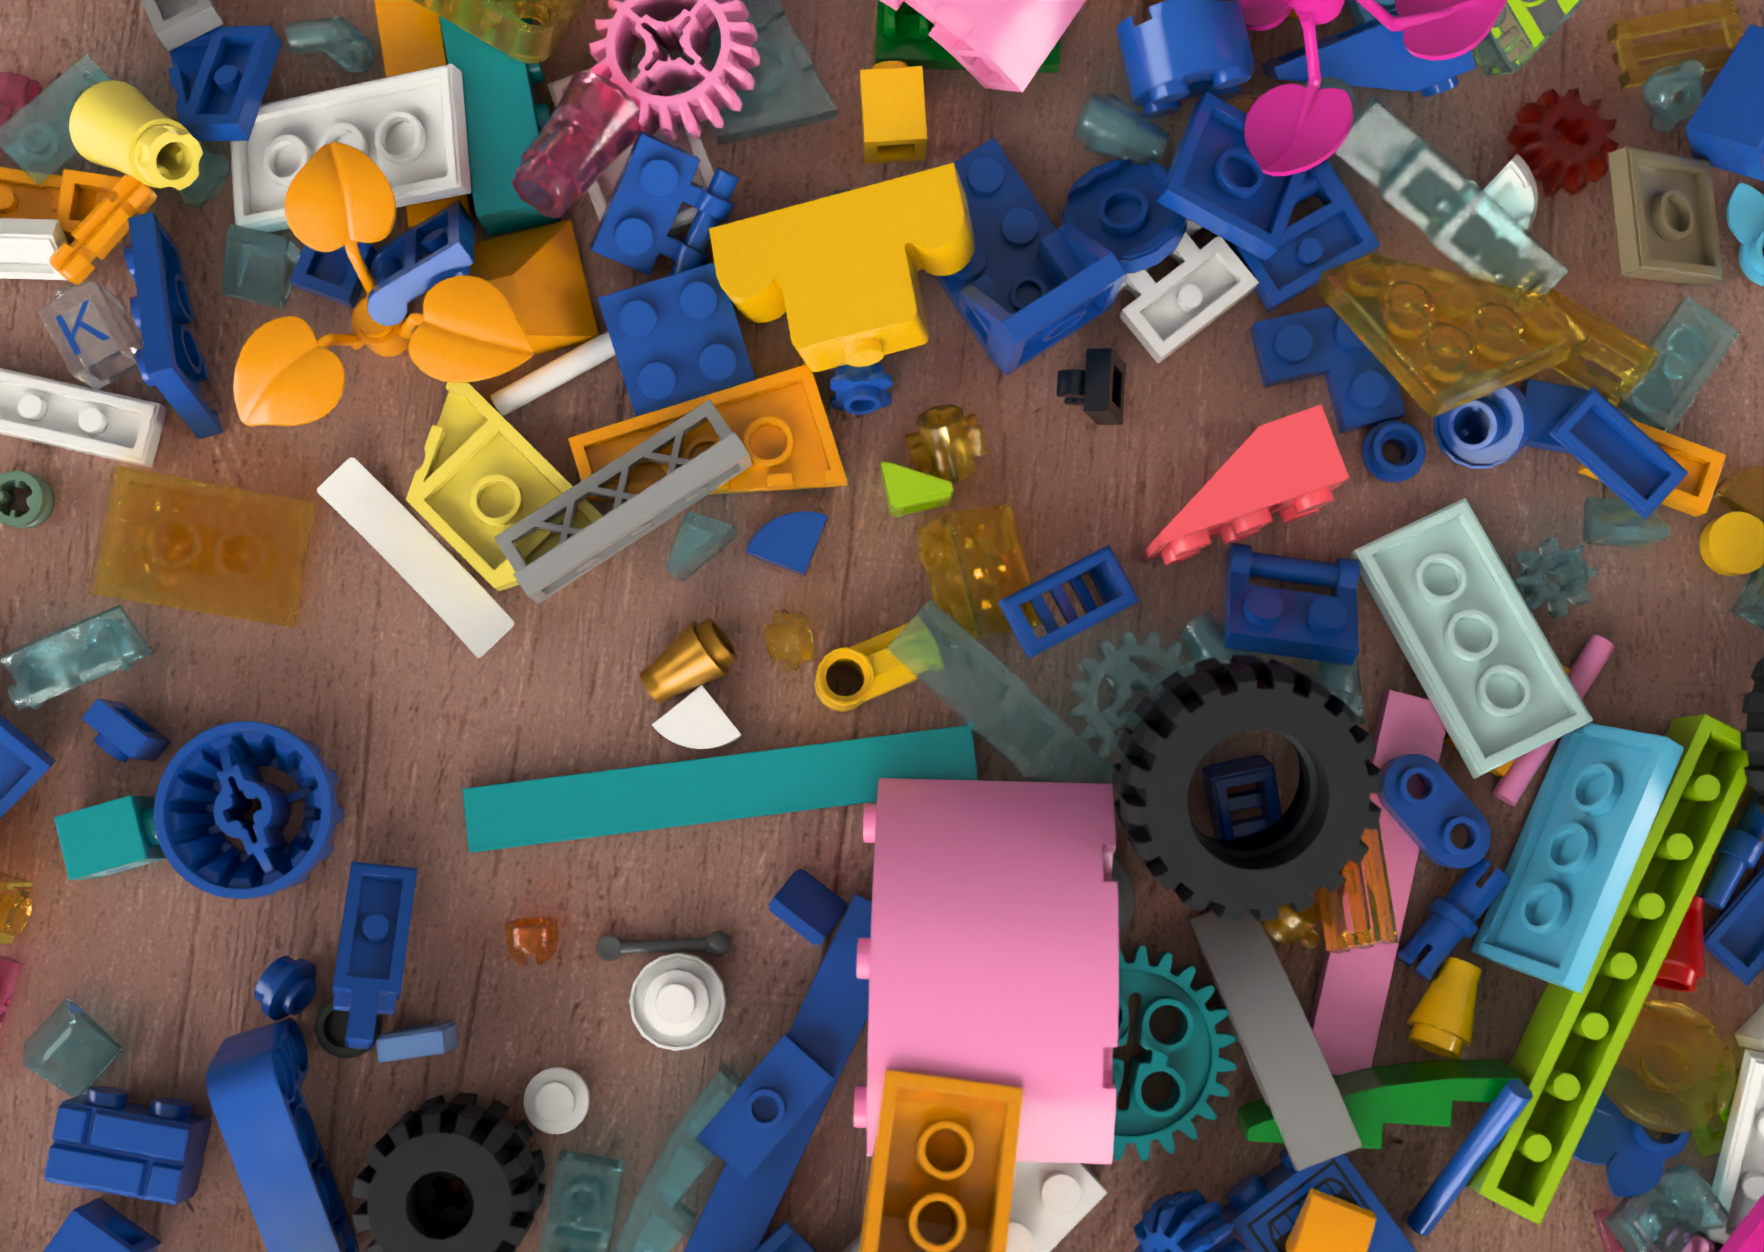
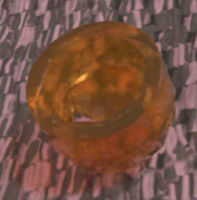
M528 917L507 922L505 924V936L510 956L522 966L528 965L529 954L535 953L538 966L544 965L551 960L557 951V919L550 917Z

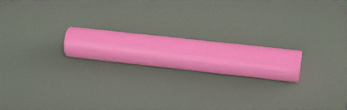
M1595 634L1591 635L1572 665L1568 675L1581 700L1615 649V646L1609 640ZM1556 740L1516 758L1505 776L1501 777L1492 794L1501 801L1515 806Z

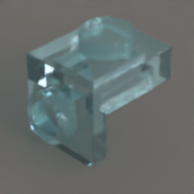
M1690 1165L1663 1169L1660 1182L1653 1189L1645 1194L1624 1197L1604 1222L1627 1252H1681L1697 1231L1723 1228L1729 1221L1730 1214L1714 1195L1710 1185L1698 1174L1695 1168Z

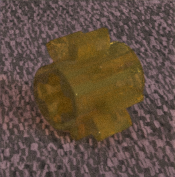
M938 405L925 410L918 416L916 421L919 432L905 435L911 461L915 463L916 470L922 473L930 472L931 476L952 483L964 480L976 470L974 456L988 454L983 427L978 425L976 414L972 413L964 416L963 409L957 405Z

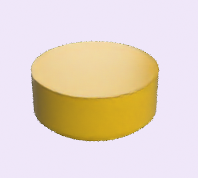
M1740 511L1730 512L1711 520L1704 527L1699 540L1700 554L1705 564L1714 572L1728 577L1744 575L1759 569L1764 564V523L1756 516Z

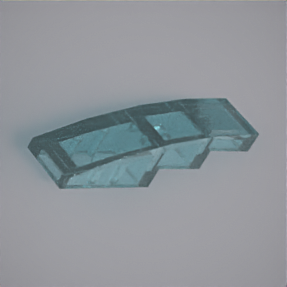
M1375 96L1353 118L1350 132L1335 154L1376 186L1381 197L1423 230L1435 247L1522 318L1569 272L1567 267L1515 218Z
M929 600L886 648L935 696L1028 781L1112 783L1113 767L1073 733L1074 729L1029 691L1027 689L1028 685L933 601Z
M724 1063L670 1136L639 1190L613 1252H670L691 1228L696 1214L680 1198L716 1156V1153L697 1136L731 1098L743 1081Z

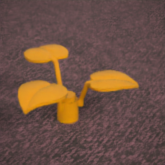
M332 142L323 145L293 178L286 193L285 216L293 234L307 247L315 251L331 252L345 245L347 255L366 291V298L356 305L352 313L351 323L354 331L351 334L328 333L317 340L309 324L299 317L286 316L265 323L248 338L241 350L234 373V399L239 418L248 427L262 425L298 426L311 423L327 415L336 407L343 395L346 382L345 369L341 360L328 350L331 346H350L354 350H358L366 344L374 353L385 357L399 355L408 348L411 360L422 372L434 379L451 383L480 381L504 374L529 360L533 356V348L522 331L509 302L502 293L488 281L470 275H457L435 284L424 298V315L411 313L409 316L406 315L400 323L393 326L381 325L371 318L368 312V296L376 284L360 254L357 242H378L385 239L391 233L396 219L395 195L384 173L366 154L350 145Z

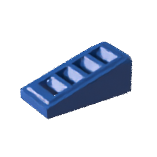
M1107 545L1000 600L998 604L1027 658L1030 659L1128 609L1140 600L1110 545ZM1087 573L1105 604L1099 608L1081 576ZM1068 582L1086 613L1080 618L1062 585ZM1048 592L1052 595L1067 623L1060 628L1042 595ZM1031 602L1047 635L1037 639L1020 607L1025 603Z
M1255 755L1202 767L1206 796L1216 839L1235 840V838L1259 834L1273 826L1282 817L1274 765L1263 755ZM1255 783L1256 789L1227 795L1226 788ZM1257 806L1261 808L1262 815L1231 820L1230 812Z

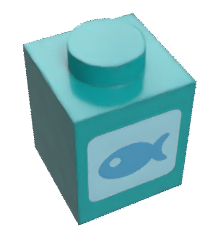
M130 795L54 817L69 881L94 880L167 859L161 849L155 829V798Z

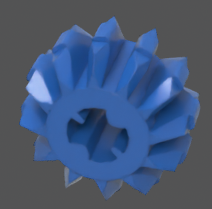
M1197 1189L1188 1193L1178 1191L1172 1196L1169 1194L1163 1196L1151 1204V1209L1143 1213L1142 1220L1134 1227L1135 1236L1140 1242L1134 1252H1246L1247 1248L1235 1238L1232 1230L1236 1223L1225 1220L1221 1215L1219 1202L1207 1203L1204 1196Z

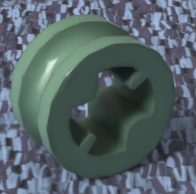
M20 470L7 471L1 474L0 523L20 529L34 528L43 524L51 515L55 505V494L51 485L43 477ZM15 487L32 490L33 492L26 499L27 505L30 508L27 513L10 510L9 508L16 500L12 492Z

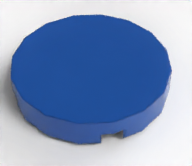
M1130 158L1115 159L1092 168L1072 186L1067 195L1069 201L1065 206V212L1063 210L1062 225L1066 223L1071 224L1112 251L1126 273H1136L1159 264L1176 250L1187 230V218L1156 202L1169 170L1161 164L1148 160V166L1132 164V159Z

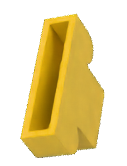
M954 163L709 228L716 276L721 288L732 301L735 308L745 319L755 323L771 322L780 318L786 312L792 344L808 368L813 372H820L847 364L854 367L869 366L882 360L884 355L926 344L929 340V330L918 272L924 269L927 273L935 276H950L961 271L970 262L975 251V238L966 194Z

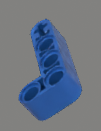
M289 1018L225 1038L208 1066L206 1073L207 1091L212 1109L267 1252H359L356 1236L300 1089L308 1071V1053L299 1025L294 1019Z

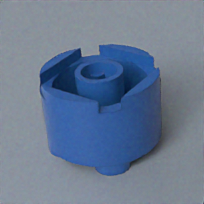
M1165 0L1148 7L1151 20L1135 27L1131 15L1117 25L1116 34L1132 101L1135 106L1143 108L1146 119L1172 114L1181 109L1179 100L1204 95L1206 91L1223 101L1234 98L1241 94L1239 85L1249 81L1251 74L1256 70L1240 0H1225L1223 2L1222 0Z

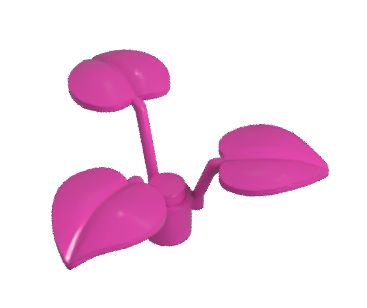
M1240 0L1248 30L1265 31L1272 29L1285 20L1291 9H1294L1299 16L1303 28L1307 59V88L1299 84H1283L1270 89L1260 96L1247 114L1244 136L1246 145L1251 155L1259 164L1263 174L1286 176L1307 171L1328 159L1339 149L1347 138L1353 123L1354 111L1349 94L1339 88L1319 89L1321 85V72L1315 29L1316 25L1325 24L1335 19L1341 12L1345 0ZM1356 0L1388 30L1392 32L1404 30L1403 42L1406 50L1411 55L1432 61L1455 58L1476 47L1490 32L1507 0H1395V8L1398 15L1396 17L1391 15L1375 0Z

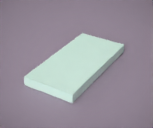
M1466 498L1363 545L1351 553L1350 558L1359 561L1360 576L1473 779L1593 721Z

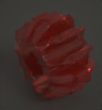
M1579 87L1568 90L1563 97L1553 88L1543 92L1536 100V103H1526L1516 114V122L1518 124L1514 125L1507 133L1505 142L1516 148L1509 156V162L1518 153L1529 166L1535 181H1542L1545 198L1554 196L1561 188L1569 196L1576 195L1587 187V182L1596 183L1608 171L1607 168L1609 166L1606 162L1609 160L1608 153L1617 150L1619 143L1608 137L1615 129L1617 119H1600L1597 112L1601 108L1602 98L1592 100L1588 105H1585L1581 102ZM1556 138L1563 140L1567 147L1561 146Z

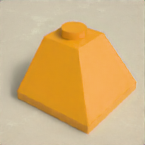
M571 219L474 243V263L469 266L470 272L467 275L488 281L507 299L522 331L533 348V356L581 345L600 335Z

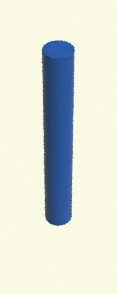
M1515 1079L1508 1080L1409 1214L1407 1222L1416 1233L1428 1236L1532 1099V1092L1524 1083Z

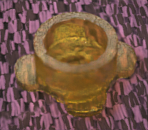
M1316 902L1315 905L1298 913L1289 904L1279 906V916L1277 919L1261 921L1267 934L1282 944L1290 945L1297 941L1309 949H1314L1320 943L1319 934L1313 930L1322 918L1321 911Z

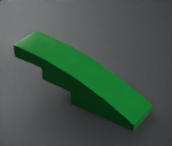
M1426 1060L1368 1067L1333 1076L1363 1147L1360 1148L1382 1149L1383 1123L1451 1127L1453 1101L1492 1103L1508 1080L1515 1079L1522 1082V1078L1503 1060ZM1263 1098L1237 1108L1236 1121L1247 1141L1284 1143L1269 1105H1265Z

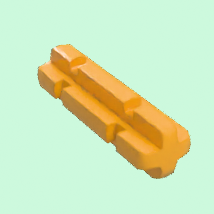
M128 174L124 175L111 189L116 194L111 201L104 197L70 234L75 238L71 245L63 242L50 256L49 263L68 281L76 285L82 283L96 268L91 262L96 257L103 260L130 230L128 218L133 217L136 212L139 215L144 214L154 204L157 195L150 186L143 184Z

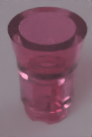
M590 72L576 73L571 78L551 117L539 135L523 153L522 163L516 169L515 178L511 182L515 192L525 203L533 206L542 215L560 218L572 203H577L581 200L595 180L610 164L634 144L639 131L644 129L643 125L638 122L640 113L638 106L625 91L607 78Z

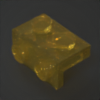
M1010 503L950 512L918 528L919 558L927 572L935 602L936 622L943 632L947 648H958L977 640L1014 633L998 602L1031 585V580ZM1031 602L1020 606L1031 628L1042 625Z

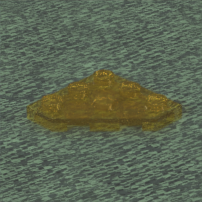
M1373 253L1323 272L1316 289L1320 296L1431 418L1580 355L1589 338L1548 295Z

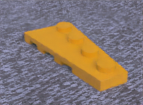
M806 364L568 438L580 479L583 481L710 399L732 433L735 432L749 452L753 466L708 495L848 486L846 474L813 372ZM708 421L685 435L680 458L691 460L721 441ZM674 442L658 453L671 456ZM644 461L634 467L631 471L627 493L639 494L667 476L669 465ZM620 477L603 488L617 490ZM594 495L587 498L589 502L614 501L613 499Z

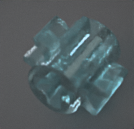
M1550 537L1540 542V555L1535 551L1526 550L1516 556V559L1524 568L1520 577L1513 581L1517 588H1521L1522 593L1527 598L1526 604L1530 610L1536 609L1541 605H1548L1549 614L1554 619L1567 615L1569 609L1567 600L1578 606L1592 600L1590 594L1584 588L1587 585L1588 579L1598 574V569L1587 567L1586 562L1581 557L1584 549L1582 544L1571 547L1568 550H1559V542L1556 537ZM1546 570L1550 574H1559L1561 585L1554 581L1548 582Z

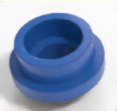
M1387 420L1377 424L1366 434L1361 446V457L1367 471L1376 479L1387 483L1403 482L1414 476L1421 469L1426 456L1425 442L1419 431L1409 423L1400 420ZM1384 443H1393L1398 446L1401 451V459L1398 463L1389 462L1384 458L1382 453Z
M283 956L275 960L260 977L254 992L255 999L262 1003L263 1013L272 1020H281L288 1015L295 1016L302 1012L313 999L317 989V985L314 982L316 977L315 966L306 959L294 960L289 956Z

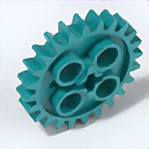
M1136 944L1130 961L1124 960L1119 948L1118 1046L1125 1045L1128 1040L1129 996L1136 992L1140 995V1006L1135 1016L1132 1037L1134 1042L1143 1047L1142 1056L1131 1057L1129 1061V1098L1127 1107L1125 1109H1118L1115 1106L1112 1157L1118 1161L1121 1160L1127 1143H1133L1142 1161H1146L1149 1158L1150 1141L1158 1140L1169 1154L1174 1153L1172 1133L1178 1129L1187 1137L1196 1140L1198 1135L1191 1119L1198 1114L1206 1119L1215 1121L1217 1116L1206 1103V1100L1210 1094L1219 1097H1228L1230 1094L1227 1088L1215 1080L1217 1072L1236 1070L1235 1063L1219 1056V1048L1236 1042L1235 1036L1227 1032L1216 1031L1214 1026L1228 1016L1229 1013L1223 1007L1206 1008L1204 1005L1214 993L1215 988L1208 983L1198 985L1193 989L1189 986L1194 978L1196 969L1189 964L1184 965L1174 974H1171L1172 954L1162 951L1152 965L1148 964L1146 946ZM1163 1005H1172L1177 1009L1180 1017L1177 1032L1168 1039L1158 1040L1153 1038L1149 1030L1151 1014ZM1113 1054L1112 1077L1113 1084L1116 1085L1117 1102L1124 1074V1063L1118 1056ZM1163 1071L1169 1073L1172 1080L1170 1096L1160 1104L1150 1105L1144 1103L1141 1097V1087L1147 1076L1154 1072Z

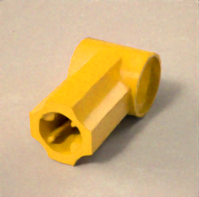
M921 617L849 648L845 647L831 651L824 656L818 665L814 687L816 695L823 705L831 710L845 712L854 710L863 702L943 669V665L931 631ZM844 664L851 666L860 675V690L854 695L846 697L835 694L827 685V672L836 665Z

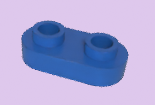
M1408 754L1394 757L1384 764L1381 768L1383 790L1377 793L1379 801L1433 863L1446 868L1462 869L1471 867L1483 859L1491 842L1489 824L1482 813L1437 762L1421 754ZM1413 774L1418 775L1424 782V792L1417 799L1412 797L1407 790V781ZM1456 824H1461L1467 832V841L1460 848H1457L1450 838L1451 830Z

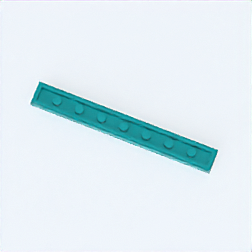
M966 725L464 788L462 791L469 853L877 802L879 778L978 780L972 726Z

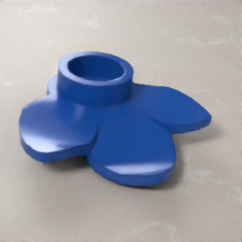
M1614 1066L1572 1157L1591 1165H1606L1607 1182L1613 1196L1632 1197L1645 1194L1660 1182L1665 1159L1678 1155L1686 1147L1690 1136L1689 1120L1683 1108L1674 1099L1661 1093H1648L1634 1073L1630 1070ZM1647 1115L1657 1118L1661 1123L1662 1135L1659 1139L1652 1138L1645 1131L1644 1119Z

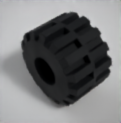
M462 1092L452 1102L445 1103L443 1095L426 1100L416 1111L412 1112L410 1110L374 1144L363 1160L368 1166L355 1179L352 1196L364 1198V1203L352 1215L356 1233L371 1229L375 1237L364 1251L514 1252L535 1220L534 1216L543 1201L546 1184L538 1183V1178L545 1168L542 1149L530 1152L527 1143L534 1132L523 1119L513 1128L503 1119L510 1107L496 1099L487 1109L476 1106L478 1094ZM455 1175L466 1183L457 1193L450 1190L447 1186V1183Z

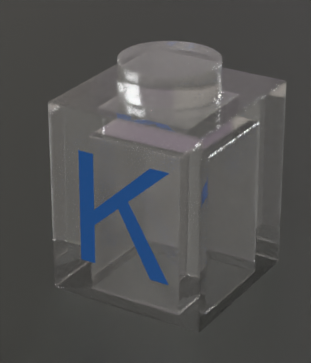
M92 280L88 283L82 282L77 285H69L55 295L53 302L37 310L71 375L85 384L98 390L138 368L136 350L143 348V343L119 298L97 281Z

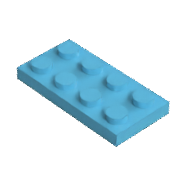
M1588 723L1562 736L1504 871L1511 882L1501 890L1490 904L1470 951L1493 963L1582 993L1684 747L1665 736Z

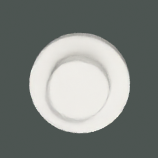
M551 1067L541 1071L529 1082L524 1094V1109L529 1121L537 1129L548 1134H563L573 1130L583 1121L590 1106V1092L585 1080L577 1072L566 1067Z

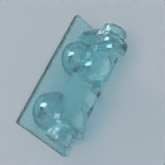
M87 54L84 55L0 127V147L40 185L78 152L72 142L69 129L70 115L77 99L91 86L103 81H111L112 79Z
M119 604L0 655V662L17 682L8 687L9 696L18 709L29 706L36 710L44 706V701L81 684L88 683L118 669L124 671L132 669L135 661L152 655L153 650Z

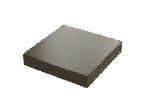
M1628 146L1608 153L1621 276L1704 287L1723 281L1710 162L1708 160Z

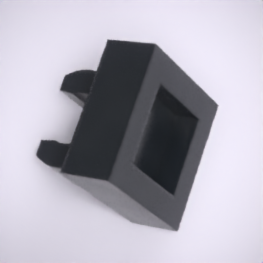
M1112 348L1087 349L1086 371H1058L1056 396L1065 397L1066 405H1084L1083 411L1098 425H1123L1126 364Z

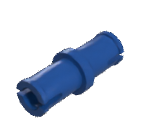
M1485 858L1477 864L1468 867L1443 899L1440 897L1433 899L1428 905L1431 914L1406 945L1399 949L1396 954L1400 961L1407 967H1410L1422 951L1428 948L1430 952L1417 966L1415 973L1429 982L1463 937L1471 940L1478 931V927L1475 925L1476 921L1501 890L1511 882L1508 876L1497 867L1485 884L1480 888L1477 887V883L1492 864Z

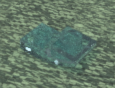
M566 1150L561 1151L556 1162L548 1221L542 1232L539 1252H610L626 1161Z

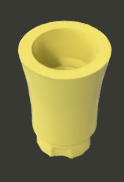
M103 81L88 88L75 102L70 115V136L77 151L88 161L99 166L116 169L134 177L147 186L160 189L163 187H173L177 190H182L190 186L199 176L198 164L203 155L199 142L182 124L154 107L134 86L122 81Z

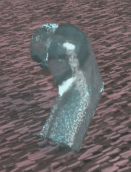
M336 16L286 23V37L292 54L325 51L343 70L350 73H361L372 66L374 48L370 39L346 18Z

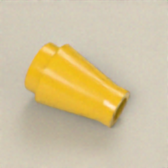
M1446 958L1407 1021L1412 1027L1408 1038L1409 1042L1438 1056L1454 1060L1460 1059L1463 1047H1471L1477 986L1482 972L1479 967L1458 958Z

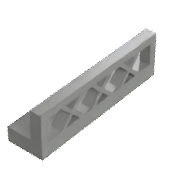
M709 399L503 531L494 539L516 573L513 575L525 594L539 604L753 466L749 452L735 432L732 433ZM708 421L721 441L691 460L680 458L685 435ZM674 442L671 456L658 453ZM644 461L669 465L667 476L639 494L627 493L631 471L634 467ZM620 477L617 490L603 488ZM591 495L615 500L611 512L584 529L573 528L578 503ZM566 512L563 525L549 523ZM536 530L561 534L558 546L530 564H527L515 545Z

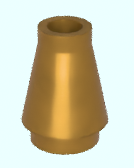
M709 617L700 624L692 621L649 667L639 673V676L653 699L662 704L675 695L728 674V666L738 660V656L726 634Z

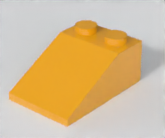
M885 1070L859 1252H1006L1023 1088Z

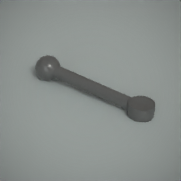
M722 931L712 932L707 938L621 941L617 936L606 935L597 942L596 952L601 959L606 961L616 960L621 954L708 951L711 955L720 957L728 953L731 941L729 936Z

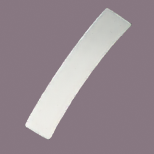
M354 457L348 458L317 488L318 494L414 588L477 658H481L514 626V621L485 589Z

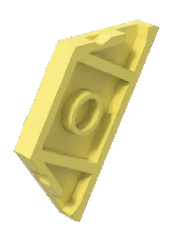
M447 382L445 387L448 391L447 398L437 426L432 424L424 446L425 459L423 465L415 471L405 500L493 588L502 591L520 584L513 575L516 573L494 537L573 486L468 382ZM585 499L578 503L573 528L584 529L603 517V515ZM566 512L549 523L563 525ZM536 530L515 545L527 564H530L558 546L561 534Z

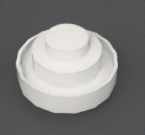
M683 952L662 955L646 965L633 982L629 999L632 1021L641 1035L657 1047L674 1051L695 1048L710 1038L723 1020L727 1003L724 982L715 967L700 956Z

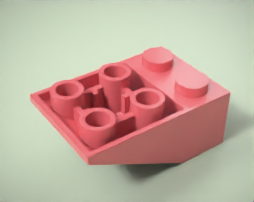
M1320 404L1260 425L1141 553L1144 562L1162 556L1165 566L1172 565L1200 554V549L1210 545L1212 538L1221 536L1224 545L1235 543L1260 533L1259 528L1272 523V517L1280 515L1283 524H1289L1319 512V507L1334 501L1332 491L1348 480L1349 475L1322 405Z

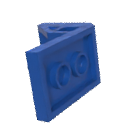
M993 137L954 162L966 194L975 238L974 254L970 262L961 271L950 276H935V278L990 360L1007 376L1109 311L1127 273L1112 251L1071 224L1066 223L1058 229L1055 228Z

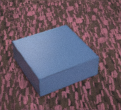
M452 1022L396 1029L379 1035L380 1038L376 1039L378 1063L444 1054L458 1047L456 1024H452Z

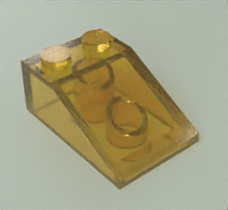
M117 465L110 469L88 594L295 627L317 503Z

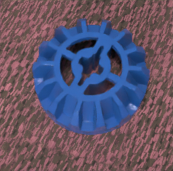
M253 721L230 722L212 727L187 742L171 759L161 777L154 803V823L161 849L169 863L180 876L198 889L212 895L232 899L267 897L289 887L300 885L310 878L308 873L314 869L319 861L329 857L334 848L330 842L335 826L343 821V808L337 805L335 786L340 784L336 772L327 767L319 755L321 750L313 742L301 738L285 727ZM270 766L285 772L296 782L300 789L286 794L277 785L264 782L258 767ZM252 799L260 800L262 809L253 814L254 821H247L244 811L249 810L253 806ZM304 799L303 823L295 838L287 845L283 829L290 819V804ZM224 833L230 837L242 839L246 852L236 848L226 838Z

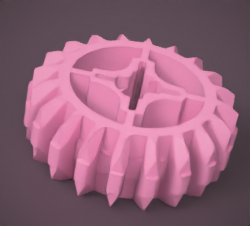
M608 0L607 5L614 16L612 19H595V29L604 39L589 43L590 54L595 61L599 62L591 68V73L595 82L599 86H604L600 91L602 100L609 108H617L616 115L624 125L631 126L637 122L639 131L642 130L650 135H654L661 128V133L666 140L675 143L681 126H685L692 138L699 139L702 131L700 122L709 119L715 128L722 129L724 121L719 113L721 109L726 106L730 110L741 112L743 104L735 91L754 90L755 80L747 70L760 66V56L756 48L751 47L758 41V33L753 23L746 22L749 12L743 1L625 0L622 2L620 0ZM677 16L676 18L666 22L661 21L668 17ZM718 27L721 33V48L717 62L711 71L707 68L703 58L705 52L712 44L709 37ZM640 39L646 46V51L642 61L637 66L641 72L632 81L631 59L635 46ZM659 45L664 47L670 53L673 50L677 49L680 55L682 53V49H684V53L690 61L691 65L688 64L681 57L672 60L669 54L668 59L666 60V56L664 55ZM682 87L693 88L687 92L669 96L676 89Z

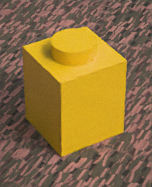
M884 61L875 64L872 69L860 70V100L865 164L926 160L927 125L922 66L908 67L906 63L901 61Z

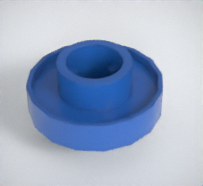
M1494 374L1474 375L1451 385L1439 398L1433 415L1434 434L1441 449L1454 462L1470 469H1489L1514 458L1525 446L1532 429L1531 409L1524 394L1511 381Z

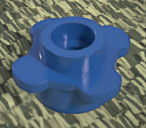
M878 362L864 367H854L848 364L839 366L835 371V377L830 380V389L836 392L830 398L831 407L856 415L870 414L880 408L887 407L892 403V394L887 392V389L893 385L892 377L885 373L884 367Z

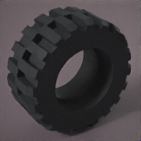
M1233 655L1230 663L1222 664L1213 657L1196 662V673L1186 678L1176 671L1161 681V684L1166 689L1165 693L1155 702L1145 696L1136 707L1134 712L1141 719L1134 730L1129 728L1123 729L1117 745L1124 756L1122 763L1113 765L1112 784L1119 793V799L1114 804L1119 821L1128 834V840L1153 877L1166 890H1174L1182 903L1197 911L1210 906L1218 918L1238 921L1242 917L1243 910H1248L1256 921L1259 922L1277 919L1279 916V906L1289 904L1298 913L1315 905L1311 894L1323 886L1332 894L1341 886L1346 879L1339 873L1349 859L1356 864H1360L1369 849V846L1361 840L1364 829L1375 830L1378 827L1382 809L1370 800V794L1379 793L1383 790L1381 769L1369 761V758L1373 757L1376 752L1369 733L1356 724L1358 716L1343 700L1332 694L1329 689L1290 665L1274 659H1270L1266 663L1261 662L1253 655ZM1267 729L1284 736L1296 749L1300 769L1295 797L1284 815L1267 830L1244 839L1221 840L1208 837L1202 833L1189 816L1187 794L1192 775L1206 753L1229 736L1248 730Z

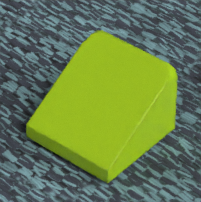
M880 462V473L890 516L894 515V518L949 506V503L952 501L954 492L952 482L894 463Z

